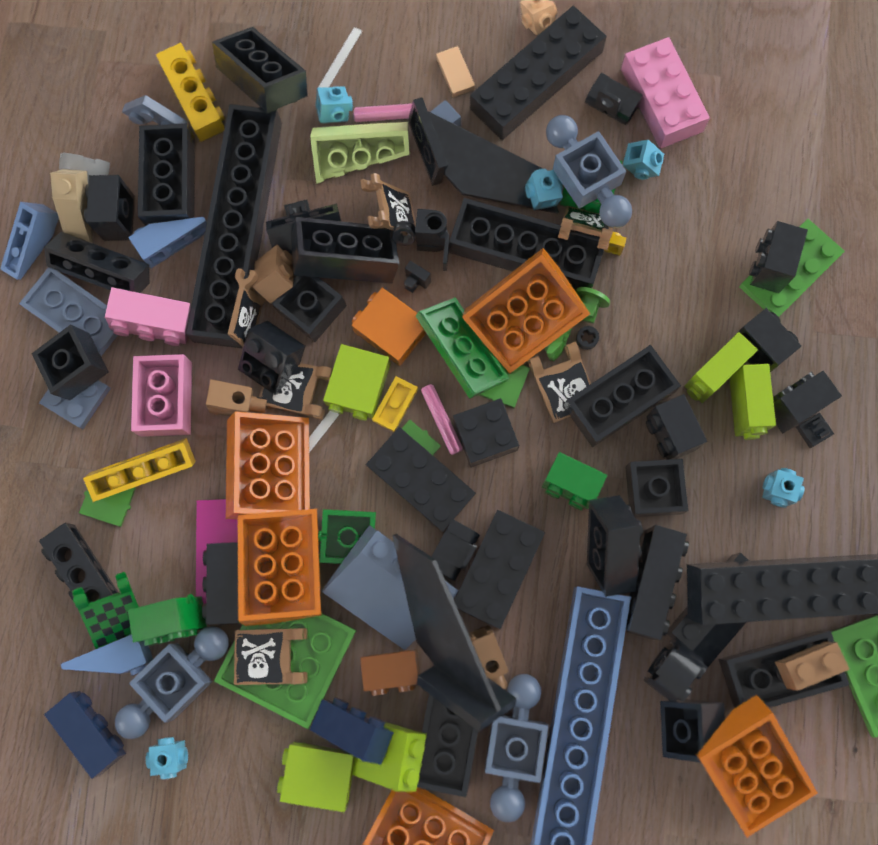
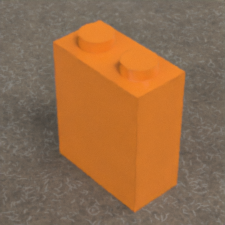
M382 287L378 293L374 292L369 297L366 308L355 314L351 326L354 333L382 354L388 356L390 360L400 367L427 333L415 317L417 312Z

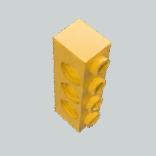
M178 43L155 54L200 142L223 132L225 127L222 121L226 119L220 107H214L212 102L216 101L210 87L204 88L202 83H205L206 80L200 68L195 70L193 65L196 64V60L191 51H185L182 43Z
M185 438L92 471L83 480L92 501L95 502L190 468L196 460L189 442Z

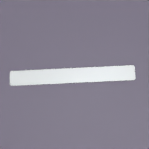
M353 28L318 88L330 86L359 38L361 30Z
M329 411L310 435L309 453L339 416L338 413Z

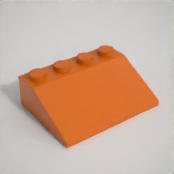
M542 248L468 306L462 318L510 374L590 315V312L561 269L546 250Z
M235 411L227 419L226 519L238 520V515L310 509L309 418Z
M317 509L238 515V621L244 626L321 616Z
M757 695L733 709L697 754L747 838L818 794L773 712Z
M417 788L416 792L391 790L362 845H488L494 830L425 789Z

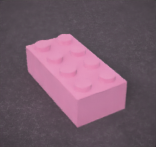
M670 38L662 39L625 54L621 71L630 89L643 95L639 108L659 148H664L702 133L710 117Z

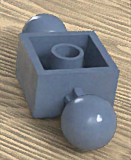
M558 115L552 118L546 127V137L554 147L565 149L555 155L553 170L578 208L580 209L598 198L601 203L600 218L606 226L620 228L626 225L632 216L631 203L625 197L614 195L611 191L622 185L626 170L601 133L598 131L578 142L576 139L578 127L571 117Z
M214 626L202 629L195 638V649L189 655L178 643L168 644L129 682L143 700L139 704L125 705L118 711L115 717V728L118 734L126 739L141 737L149 728L150 715L153 712L164 723L175 720L213 682L199 666L205 661H215L224 656L229 646L227 634L222 629Z
M519 674L513 677L508 684L507 692L517 698L512 716L502 715L491 723L484 769L485 773L503 776L502 786L492 793L490 799V808L493 815L502 822L516 821L524 812L525 799L518 789L519 779L538 783L541 781L548 725L545 722L528 719L530 708L534 707L541 697L539 682L528 674Z

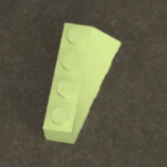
M408 122L317 127L312 129L310 136L316 184L324 182L325 179L331 177H340L347 172L357 169L362 170L367 168V166L376 163L381 164L410 154Z

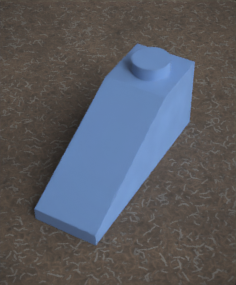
M20 202L0 267L2 271L17 280H21L42 252L44 246L53 237L59 218L57 212L43 204Z
M204 217L148 224L145 227L138 228L128 238L145 263L149 264L150 268H153L205 235L207 221Z
M129 635L61 664V667L66 670L122 674L130 672L131 676L139 674L153 660L149 646L144 645V641L133 642L132 635Z

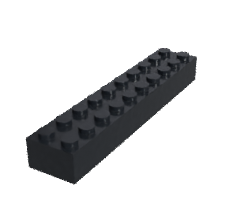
M229 104L186 335L194 343L242 349V345L228 335L239 290L235 273L237 269H242L245 272L244 279L248 278L250 270H254L255 261L259 256L282 126L277 110L266 113L260 107Z

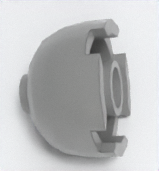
M71 153L60 154L59 170L87 171L88 185L89 175L109 174L110 163L107 161L94 160Z

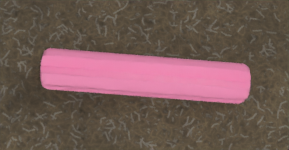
M412 104L354 108L355 122L408 119Z
M430 384L421 389L423 397L450 454L459 453L462 451V445L434 385Z

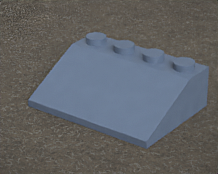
M369 525L322 589V592L405 650L416 638L394 542ZM446 582L454 599L458 590Z

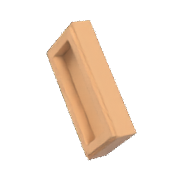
M458 46L436 54L437 61L453 98L475 90V84Z

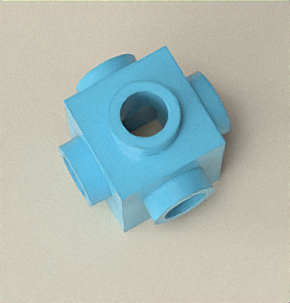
M345 86L317 88L315 107L320 123L348 121L349 111L353 110L352 97L348 96Z
M649 140L629 143L623 166L637 179L646 180L649 177L659 176L664 153Z
M543 168L534 171L525 185L526 195L528 198H531L533 210L557 206L563 198V185L554 170L547 171V169Z
M778 469L766 476L763 483L764 492L762 498L770 500V503L775 506L784 508L795 504L801 500L805 488L802 486L804 478L797 476L796 472L791 469Z
M174 737L158 739V744L149 747V752L146 754V766L150 769L151 776L160 775V779L177 777V772L187 768L188 750L185 747V740L174 741Z

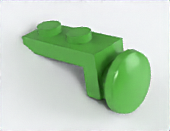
M579 287L575 291L590 312V315L582 321L594 324L599 308L609 307L610 299L602 292L588 287ZM572 328L545 347L550 361L554 362L562 355Z

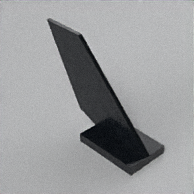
M423 97L413 100L408 123L432 186L440 184L445 176L461 195L533 209L531 198H528L526 195L525 185L533 172L542 169L541 167L429 112ZM557 206L538 209L556 214L559 213Z
M394 534L392 537L416 642L434 664L433 667L418 675L416 684L480 732L515 707L517 698L487 677L436 559L401 536Z

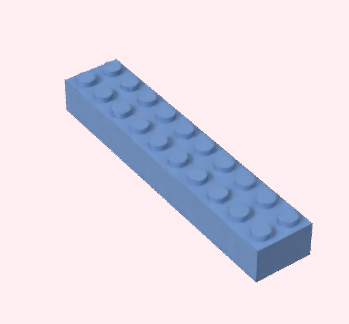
M578 586L574 587L530 845H592L631 597L623 595L605 597L602 591Z

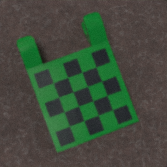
M126 572L115 575L120 592L88 603L82 587L72 591L74 604L79 610L95 649L132 635L128 610L138 608L139 605Z

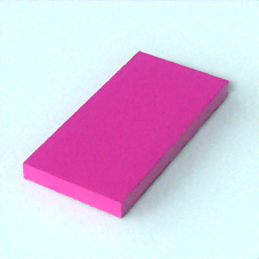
M226 499L197 501L196 597L202 596L203 604L206 603V592L203 591L202 582L203 577L206 576L207 567L203 564V551L207 550V544L238 542V520L226 519Z

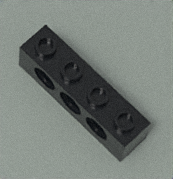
M60 232L44 246L47 267L105 289L111 290L112 287L141 293L150 284L149 264L64 232Z
M63 523L39 540L43 547L41 549L42 554L48 561H52L56 567L55 574L70 589L68 594L72 600L74 597L72 591L81 587L84 589L88 603L92 602V594L95 591H98L99 599L118 593L75 525ZM68 549H71L72 556L69 561H66L65 553ZM81 570H84L86 576L84 581L80 583L78 574Z

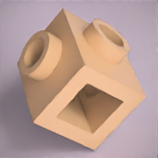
M523 0L520 2L523 24L535 35L542 33L556 21L557 8L553 1Z

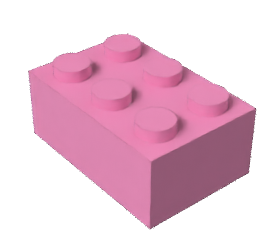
M111 287L105 318L110 330H113L114 334L120 336L134 334L139 335V338L142 340L154 341L155 338L165 340L164 343L168 345L179 346L180 343L186 344L190 303Z
M184 354L133 356L131 431L141 437L191 435L192 362Z

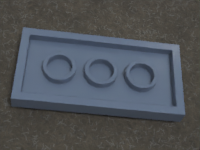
M48 267L19 303L59 333L70 324L90 333L101 356L118 336L113 333V330H110L106 321L107 305L55 269Z

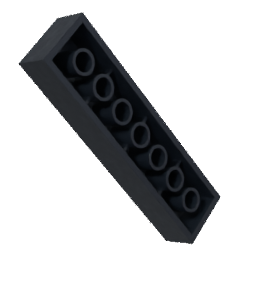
M878 554L687 564L688 619L701 625L878 614Z

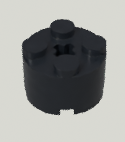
M673 638L670 641L673 646L669 650L664 647L648 669V672L651 674L650 678L644 677V682L669 701L680 700L683 702L692 691L689 686L695 678L700 679L704 675L707 666L703 663L704 659L677 638Z

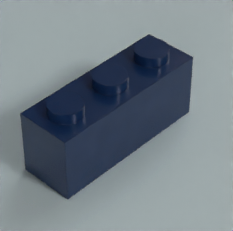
M71 692L48 710L44 716L90 778L93 779L106 772L127 753L123 749L124 744L117 735H112L107 728L108 723L101 714H97L91 707V699L83 692Z
M334 697L333 702L322 699L310 731L362 761L381 765L394 732L384 727V721L371 716L369 719L366 718L367 712L355 707L349 709V703L342 699Z

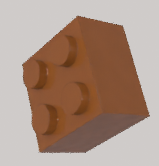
M417 649L360 657L364 691H371V696L387 694L389 688L398 687V692L415 690L417 678L420 675Z

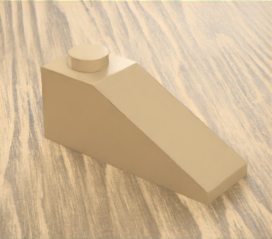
M62 169L51 172L52 198L63 232L92 243L91 227L84 219V209L87 208L88 202L85 193L86 185H88L87 171Z

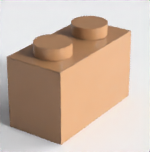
M276 245L255 261L254 271L258 274V280L253 285V288L269 303H272L293 287V258L288 251H283Z
M823 642L775 662L786 688L797 691L849 670L837 642Z

